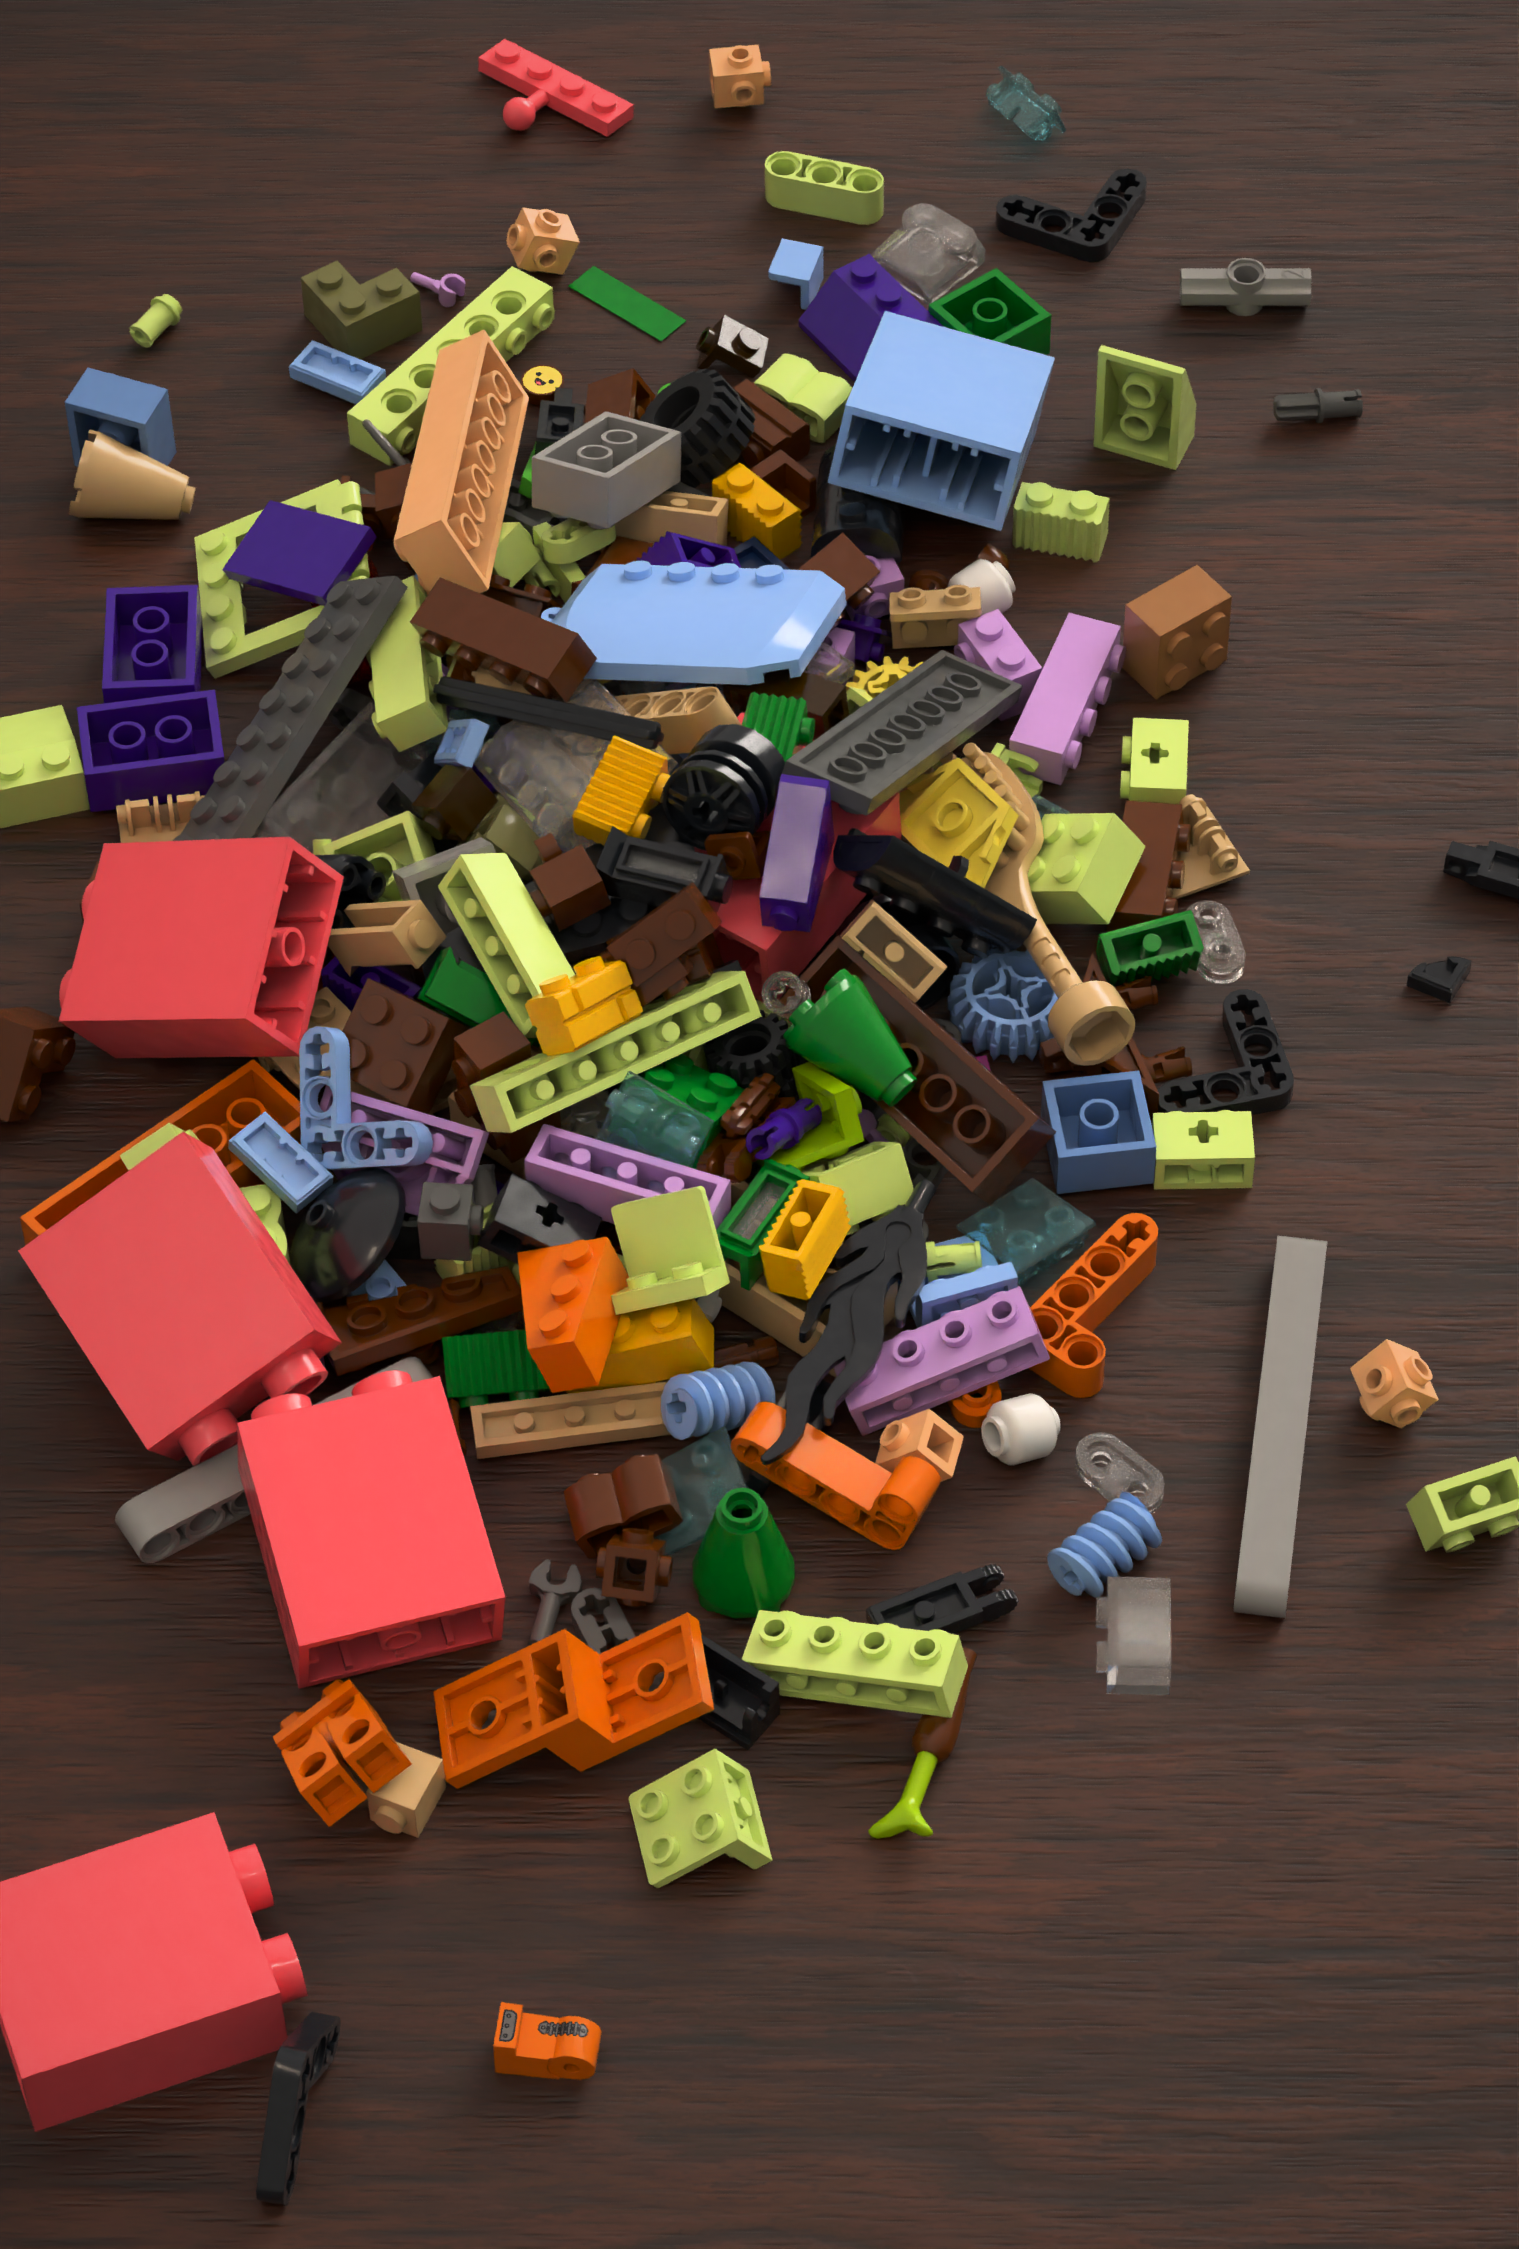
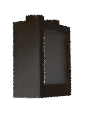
M789 669L766 672L764 683L723 685V693L726 696L727 703L736 717L741 712L745 713L750 693L754 691L759 695L762 693L768 696L774 694L777 697L783 695L787 699L791 696L795 699L802 697L806 700L808 718H814L815 720L813 740L849 716L846 686L803 672L800 677L790 678Z

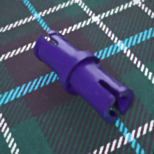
M804 1098L788 1109L782 1108L774 1111L763 1125L752 1129L747 1134L746 1147L751 1154L759 1147H763L754 1157L764 1160L771 1157L779 1149H788L797 1145L806 1132L820 1125L822 1121L820 1106L817 1104L806 1111L805 1109L811 1106L814 1101Z

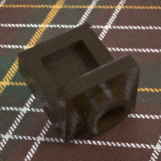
M723 315L713 328L709 326L705 328L697 342L696 350L700 351L697 368L708 369L718 359L754 378L763 367L769 338Z

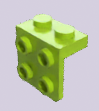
M811 1062L792 1068L799 1099L808 1098L814 1101L805 1110L808 1111L818 1104L822 1111V1121L815 1129L806 1132L797 1145L788 1149H779L769 1157V1159L785 1166L787 1164L792 1165L801 1172L807 1164L822 1158L832 1159L840 1157L848 1152L849 1147L864 1141L858 1114L862 1113V1104L856 1090ZM759 1159L755 1163L763 1167L764 1160Z

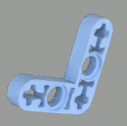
M321 1026L310 1028L305 1032L300 1041L299 1048L301 1146L327 1170L407 1167L423 1164L429 1158L433 1147L432 1134L423 1123L402 1120L351 1123L350 1046L345 1033L338 1028ZM329 1043V1053L321 1055L320 1046ZM331 1070V1077L319 1076V1071ZM325 1085L330 1087L333 1094L332 1105L326 1112L321 1110L318 1104V1094ZM366 1132L370 1133L374 1139V1151L367 1159L362 1157L359 1150V1141ZM412 1138V1147L406 1149L392 1148L391 1139ZM328 1142L342 1143V1152L322 1153V1144Z

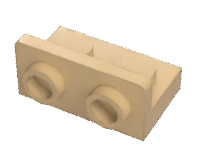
M952 585L940 590L906 588L900 592L889 593L893 649L957 645L958 624L982 615L980 587L969 588L965 585Z

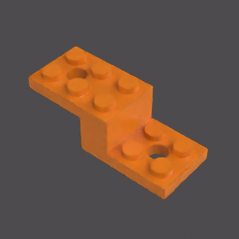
M688 1612L600 1654L569 1631L563 1629L433 1691L445 1781L457 1789L544 1748H547L582 1772L714 1710L699 1620ZM664 1671L662 1683L658 1688L649 1692L655 1675ZM496 1709L494 1721L487 1728L482 1729L489 1712Z

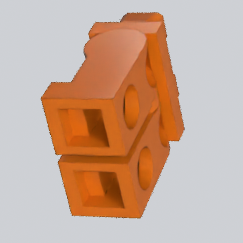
M336 1679L322 1690L321 1700L306 1712L294 1711L281 1721V1731L273 1736L276 1745L282 1750L281 1754L300 1794L328 1827L332 1826L368 1798L361 1785L353 1777L345 1760L373 1794L412 1765L406 1754L387 1730L379 1714L350 1679L345 1682Z

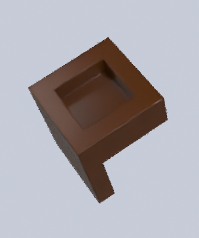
M781 449L750 469L802 510L800 513L802 518L815 510V476Z

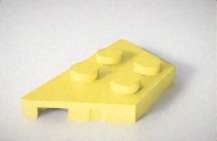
M956 758L939 766L937 770L930 774H921L907 785V790L899 793L901 833L915 849L948 868L953 856L965 857L969 860L965 878L985 888L1019 815L963 760Z

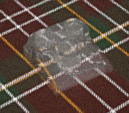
M920 203L904 211L902 226L890 235L871 256L908 292L920 298L929 306V304L935 302L985 262V248L971 227L936 206Z

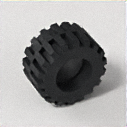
M708 369L689 372L671 382L669 386L663 389L645 409V413L640 417V421L681 432L680 482L696 488L701 483L704 485L710 482L737 460L750 441L749 437L753 434L755 428L753 423L756 419L755 414L752 412L753 409L717 371H709Z

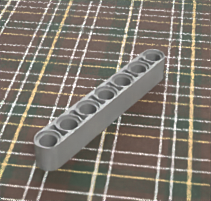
M416 1357L402 1359L377 1372L404 1371L410 1374L412 1382L433 1378L422 1361ZM357 1383L316 1404L351 1397L352 1389ZM235 1445L133 1497L118 1510L115 1515V1523L142 1562L148 1564L163 1560L250 1514L238 1470V1446Z

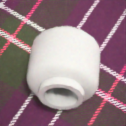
M984 559L976 560L952 576L948 586L965 585L969 588L980 587L982 615L999 609L1001 613L1007 611L1013 603L1012 593L1016 591L1014 581L1004 566L998 561L991 563Z
M1029 1393L994 1403L982 1422V1439L987 1451L992 1456L997 1457L1007 1465H1017L1050 1455L1056 1446L1061 1424L1054 1408L1050 1407L1042 1397Z

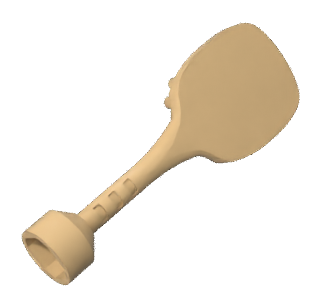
M967 743L963 747V754L966 757L961 758V760L1019 815L984 889L1037 919L1031 934L1023 944L1058 997L1048 1016L1049 1030L1068 1060L1072 1063L1083 1066L1102 1063L1114 1057L1128 1044L1135 1030V1018L1113 985L1104 981H1081L1038 912L1028 879L1030 866L1038 855L1044 841L1043 826L1037 807L1025 786L1008 765L994 754L983 752L975 743ZM951 752L941 759L940 762L945 764L958 757ZM931 767L923 774H930L935 770ZM907 786L900 790L899 793L907 790ZM902 836V841L905 842V843H907V844H909L910 846H912V845Z

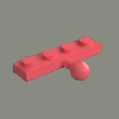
M506 39L479 57L478 71L528 96V98H512L503 108V120L513 130L523 131L528 129L535 121L536 112L545 105L606 137L633 119L634 104Z

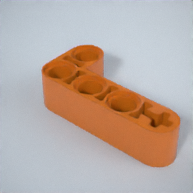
M1130 1213L1119 1218L1030 1307L1050 1359L1029 1369L1075 1398L1091 1397L1098 1393L1103 1386L1106 1348L1103 1341L1092 1332L1156 1266L1158 1227L1151 1217L1142 1213Z
M758 1402L731 1442L730 1448L735 1457L747 1467L877 1545L890 1550L901 1549L922 1518L940 1485L941 1478L936 1469L925 1460L906 1456L899 1461L891 1473L809 1423L806 1424L802 1439L791 1452L769 1465H763L761 1456L779 1439L785 1428L786 1410L771 1402Z

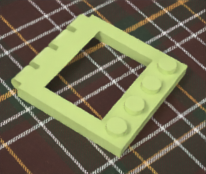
M337 479L280 502L364 525L361 513L360 487L358 483L353 481L341 484ZM263 510L194 537L206 668L215 679L300 645L305 638L304 632L307 626L319 616L324 608L323 605L317 606L245 635L244 624L247 622L246 607L242 604L241 591L244 589L243 583L229 579L222 569ZM367 552L348 580L369 578L370 571Z

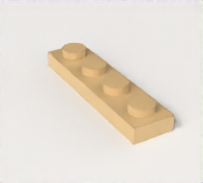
M668 1381L470 1406L477 1459L671 1435L663 1423L660 1409L661 1395Z

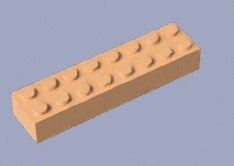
M485 330L439 350L394 537V547L398 556L404 562H409L417 574L418 582L427 594L430 593L440 577L478 593L489 590L529 397Z

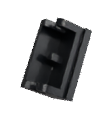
M702 1635L714 1710L698 1717V1719L749 1750L780 1714L779 1682Z

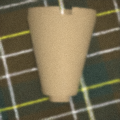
M89 430L88 440H85L73 487L78 492L76 500H71L69 515L78 518L179 520L182 512L190 514L196 488L188 486L189 477L100 431Z

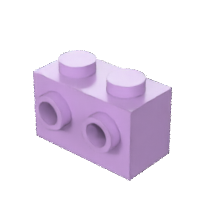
M999 609L958 624V644L954 647L955 656L1023 685L1018 702L998 716L1000 721L1021 714L1043 669Z

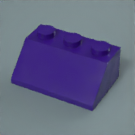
M870 254L834 270L799 318V327L854 382L857 379L885 311L944 326Z

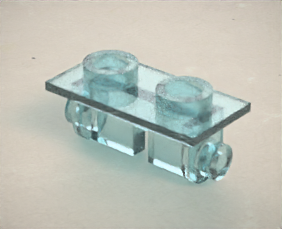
M1002 65L998 67L1004 79L999 84L994 83L990 85L987 89L986 97L990 106L1009 120L1021 109L1022 111L1013 119V122L1033 140H1047L1051 136L1054 126L1063 133L1066 131L1059 116L1062 109L1051 96L1046 93L1042 97L1034 92L1035 88L1022 73L1017 72L1013 75Z

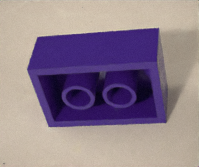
M198 585L107 588L102 678L104 703L201 691L203 626Z
M215 689L77 707L83 768L90 812L116 809V805H124L126 799H130V801L148 799L149 805L154 804L153 796H158V803H167V795L172 794L173 802L177 801V795L194 794L195 791H199L200 795H206L214 782L213 776L216 770L225 763Z

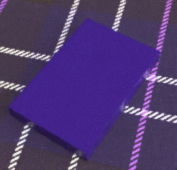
M270 500L222 570L231 580L325 606L328 602L327 595L329 591L340 581H347L377 536L369 526Z

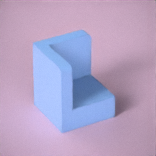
M782 239L769 268V279L801 286V309L806 310L815 298L823 280V246Z

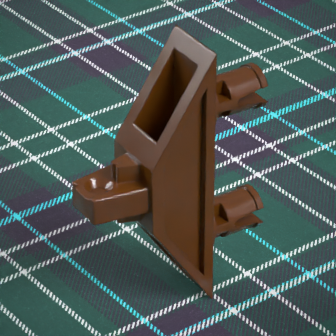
M1092 951L1083 982H1107ZM1148 975L1141 979L1114 986L1130 1011L1158 1005L1156 985L1151 986L1152 976ZM1132 1037L1128 1044L1114 1057L1099 1064L1083 1066L1068 1060L1055 1038L1040 1043L1039 1061L1045 1074L1073 1070L1082 1071L1083 1076H1093L1139 1070L1151 1121L1153 1113H1158L1159 1092L1155 1083L1192 1076L1190 1057H1185L1184 1046L1156 1054L1152 1057H1145L1139 1052Z

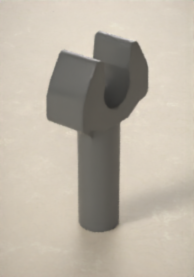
M549 1559L543 1561L532 1571L529 1579L530 1594L538 1597L541 1602L528 1646L552 1635L560 1606L571 1604L576 1595L582 1591L581 1576L575 1564L570 1566L566 1581L560 1585L550 1583L551 1561Z

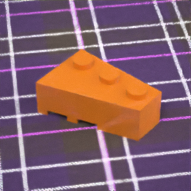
M609 1238L576 1240L568 1244L518 1252L527 1349L552 1393L598 1386L621 1315H616L611 1295L628 1287L626 1279L629 1278Z

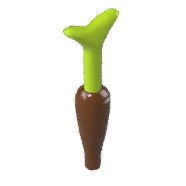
M963 1647L968 1668L952 1717L922 1714L912 1738V1748L917 1757L902 1796L896 1806L868 1830L871 1837L876 1839L892 1837L907 1830L922 1837H931L933 1835L932 1829L921 1815L920 1806L936 1764L946 1761L951 1756L955 1747L966 1705L965 1701L967 1699L970 1675L977 1659V1654L973 1650Z

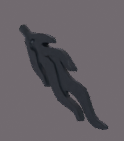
M919 1180L905 1206L898 1205L887 1216L863 1227L848 1238L836 1252L835 1265L841 1269L830 1275L815 1289L807 1304L799 1331V1341L806 1343L810 1340L820 1316L826 1309L830 1308L828 1323L817 1344L797 1363L788 1375L785 1390V1428L779 1439L761 1456L763 1465H769L791 1452L802 1439L815 1390L832 1368L845 1360L844 1369L835 1378L823 1398V1423L826 1426L833 1424L836 1408L874 1369L881 1355L884 1339V1303L886 1294L890 1286L898 1280L901 1281V1285L895 1298L894 1325L897 1328H902L905 1325L907 1313L921 1292L927 1275V1249L922 1228L924 1222L923 1213L936 1192L935 1185L930 1181Z

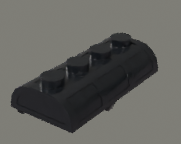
M836 444L825 451L820 460L810 559L841 533H844L864 555L873 556L877 559L894 558L896 563H900L903 552L906 505L827 483Z
M851 828L848 835H838L833 851L834 863L839 870L855 878L853 882L854 888L872 896H880V894L887 896L891 899L889 907L892 910L909 917H916L917 914L927 919L926 929L947 938L955 935L963 940L961 948L974 956L988 958L989 953L1005 954L1013 952L1029 937L1037 922L1036 918L965 878L969 860L963 856H953L948 868L895 836L866 835L856 828Z

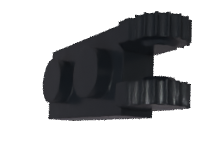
M991 1563L983 1568L979 1567L964 1574L961 1571L869 1606L866 1609V1620L868 1624L890 1623L900 1628L923 1631L938 1629L954 1634L983 1623V1620L993 1621L1002 1615L1005 1616L1007 1613L1015 1610L1014 1608L1018 1606L1017 1603L1019 1601L1014 1591L1010 1588H1005L1004 1590H999V1592H993L976 1599L975 1596L984 1594L988 1590L991 1591L1004 1581L1003 1578L1005 1576L999 1565H992Z

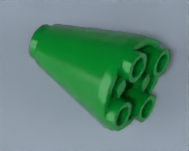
M844 968L827 982L824 987L827 993L815 1004L808 999L791 1014L788 1020L792 1025L784 1033L783 1038L786 1040V1046L795 1054L852 1086L876 1102L883 1100L889 1107H892L908 1094L918 1079L911 1073L912 1065L864 983L856 975H851Z
M736 1488L727 1492L722 1500H720L692 1562L693 1586L698 1594L699 1603L707 1611L732 1618H756L759 1610L779 1612L781 1604L788 1598L795 1583L794 1558L767 1505L758 1493L748 1488Z

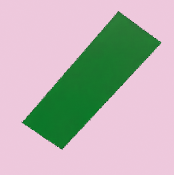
M592 266L568 286L659 341H663L686 322L685 319L595 266Z

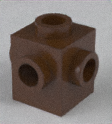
M625 1528L622 1535L615 1534L608 1542L606 1548L600 1547L598 1553L596 1578L603 1579L601 1596L616 1598L618 1604L627 1606H645L646 1602L653 1603L661 1592V1587H669L671 1582L673 1556L665 1555L666 1540L653 1539L654 1532L638 1528ZM629 1558L646 1560V1569L643 1571L634 1570L630 1566Z

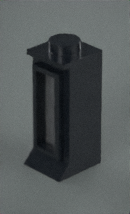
M614 826L610 830L596 865V870L603 880L608 895L656 907L693 882L717 914L720 904L728 902L733 888V877L728 873L722 854H718L716 857L631 837Z

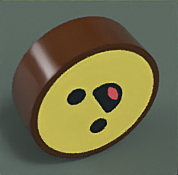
M536 365L527 369L521 376V386L529 397L528 403L540 406L541 400L554 401L555 387L565 388L563 373L551 365Z

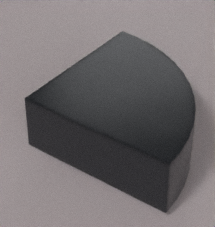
M1452 956L1447 957V961H1439L1427 965L1426 962H1423L1409 973L1407 986L1451 1003L1468 976L1472 961Z

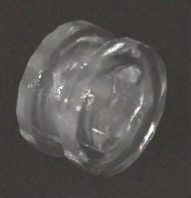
M779 971L772 974L765 981L761 992L762 1001L767 1009L782 1019H789L791 1014L803 1002L811 999L810 989L805 981L789 971ZM786 985H788L796 992L795 996L787 998V1005H784L777 999V995L785 993Z

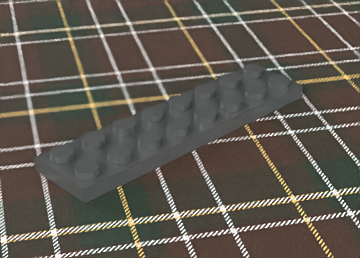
M397 576L340 581L329 591L327 595L328 602L319 616L307 626L304 632V640L297 651L283 664V673L273 689L268 691L259 703L260 709L251 724L238 735L236 740L237 746L228 760L216 770L213 776L214 782L204 798L194 805L190 813L191 819L182 833L173 841L252 838L408 587Z
M940 650L787 759L782 774L829 780L832 801L839 803L840 808L846 812L867 816L1016 704L1023 685Z

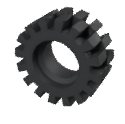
M760 1010L762 1017L706 1042V1045L703 1046L709 1072L725 1074L734 1079L737 1086L743 1089L748 1088L755 1077H762L765 1073L774 1075V1082L780 1085V1088L783 1087V1078L790 1080L793 1077L792 1068L797 1066L796 1054L786 1046V1040L783 1038L784 1033L788 1030L787 1022L784 1019L779 1021L778 1015L772 1012L766 1018L764 1010ZM758 1052V1053H755V1054H752V1055L743 1056V1055H746V1054H749V1053Z

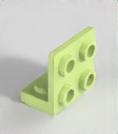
M703 1186L625 1202L611 1208L629 1276L626 1279L628 1287L611 1295L616 1315L707 1296L730 1283L707 1194Z
M717 1749L707 1752L629 1796V1804L648 1882L655 1888H661L724 1853L731 1858L735 1857L754 1870L773 1861L750 1772Z

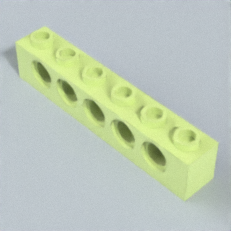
M513 266L510 267L347 412L350 445L389 466L394 464L391 458L363 427L362 422L367 419L385 436L401 456L411 452L419 437L439 350L485 330L505 362H507L514 355L519 354L526 344L540 331L546 330L551 325L555 316L553 287Z
M718 971L713 973L709 978L687 985L667 1001L664 997H661L642 1007L643 1012L641 1016L574 1052L547 1056L541 1052L470 1085L487 1132L513 1133L762 1017L746 972Z

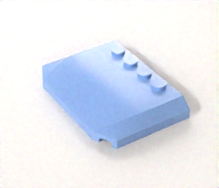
M633 561L627 564H601L581 581L552 620V623L578 633L597 657L584 679L753 685L764 683L766 672L789 669L790 678L800 677L847 604L845 588L822 571L786 570L778 565H765L754 569L739 568L731 563L719 564L714 567H695L690 562H678L670 566L651 565L647 561Z

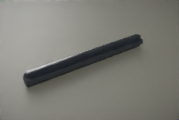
M447 676L442 677L439 684H435L433 692L436 693V701L447 706L611 741L615 735L649 750L656 749L658 743L663 742L664 733L661 732V724L657 721Z

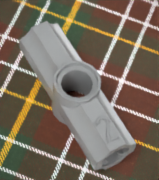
M1251 258L1237 259L1231 262L1228 268H1181L1180 306H1226L1231 313L1238 316L1254 315L1263 306H1309L1311 303V268H1265L1259 261Z

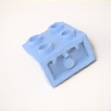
M976 1232L935 1244V1246L980 1241L982 1267L971 1273L938 1276V1279L928 1282V1277H926L921 1292L909 1309L917 1328L940 1319L948 1312L963 1310L987 1300L997 1292L1009 1291L1018 1287V1276L1012 1262L998 1265L983 1232Z

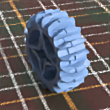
M1015 949L1013 952L1005 954L989 953L988 958L974 956L972 963L962 962L959 975H954L953 981L950 984V995L948 996L950 1022L958 1027L962 1043L973 1042L976 1054L989 1050L993 1061L1003 1054L1008 1055L1012 1063H1014L1018 1055L1025 1054L1033 1061L1037 1050H1040V1043L1054 1038L1048 1027V1016L1058 997L1028 950L1020 952Z

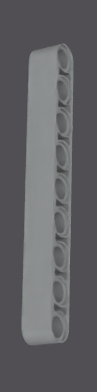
M1277 1236L1233 1612L1278 1618L1286 1617L1327 1241Z

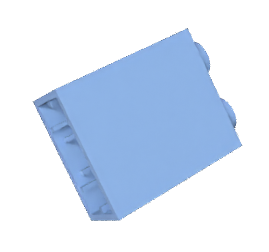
M885 311L846 402L827 483L1001 531L1036 434L1055 357Z

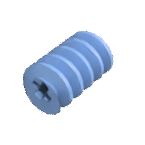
M748 1361L736 1365L729 1364L720 1368L714 1367L705 1371H694L690 1374H679L670 1378L664 1386L661 1395L660 1409L663 1423L667 1431L675 1439L685 1440L692 1436L700 1437L708 1432L714 1434L724 1429L733 1430L743 1425L758 1402L766 1401L775 1404V1389L766 1371L758 1364Z
M1122 1491L1119 1498L1111 1500L1107 1503L1104 1510L1096 1512L1092 1516L1090 1523L1081 1525L1075 1535L1064 1539L1061 1548L1058 1547L1049 1552L1047 1556L1048 1566L1059 1585L1070 1594L1081 1596L1082 1592L1085 1591L1095 1598L1100 1597L1104 1592L1102 1582L1108 1585L1117 1583L1119 1578L1117 1570L1123 1573L1131 1571L1133 1568L1131 1557L1136 1560H1144L1148 1554L1146 1545L1158 1548L1162 1543V1537L1153 1516L1145 1505L1131 1493Z

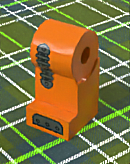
M501 2002L493 2045L495 2073L549 2079L567 2078L583 2080L590 2078L596 2070L602 2031L595 2022L578 2016L557 2018L523 2013V2005Z

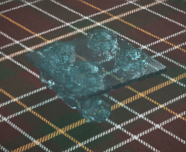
M629 1070L619 1091L614 1089L606 1101L605 1106L610 1110L595 1139L692 1168L714 1120Z
M1031 1178L993 1202L992 1205H988L959 1223L956 1227L957 1230L974 1242L980 1241V1246L1001 1262H1012L1018 1276V1286H1022L1029 1278L1037 1274V1269L1045 1271L1049 1269L1050 1263L1056 1264L1061 1261L1062 1257L1073 1250L1082 1248L1084 1240L1089 1237L1088 1230L1095 1227L1096 1223L1037 1180Z
M725 1426L662 1460L671 1473L683 1522L674 1529L658 1535L659 1540H666V1556H670L702 1539L724 1495L736 1488H747L739 1462L730 1448L731 1440Z

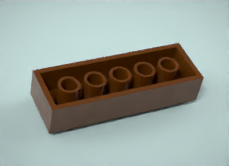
M837 935L773 1008L792 1025L788 1020L791 1014L808 999L815 1004L827 993L824 987L837 972L845 968L851 975H856L864 983L912 1065L911 1073L918 1079L908 1094L892 1107H889L883 1100L880 1102L873 1101L971 1192L989 1205H992L1053 1137L1056 1131L922 1008L910 1000L863 958L859 952L844 941L841 936Z

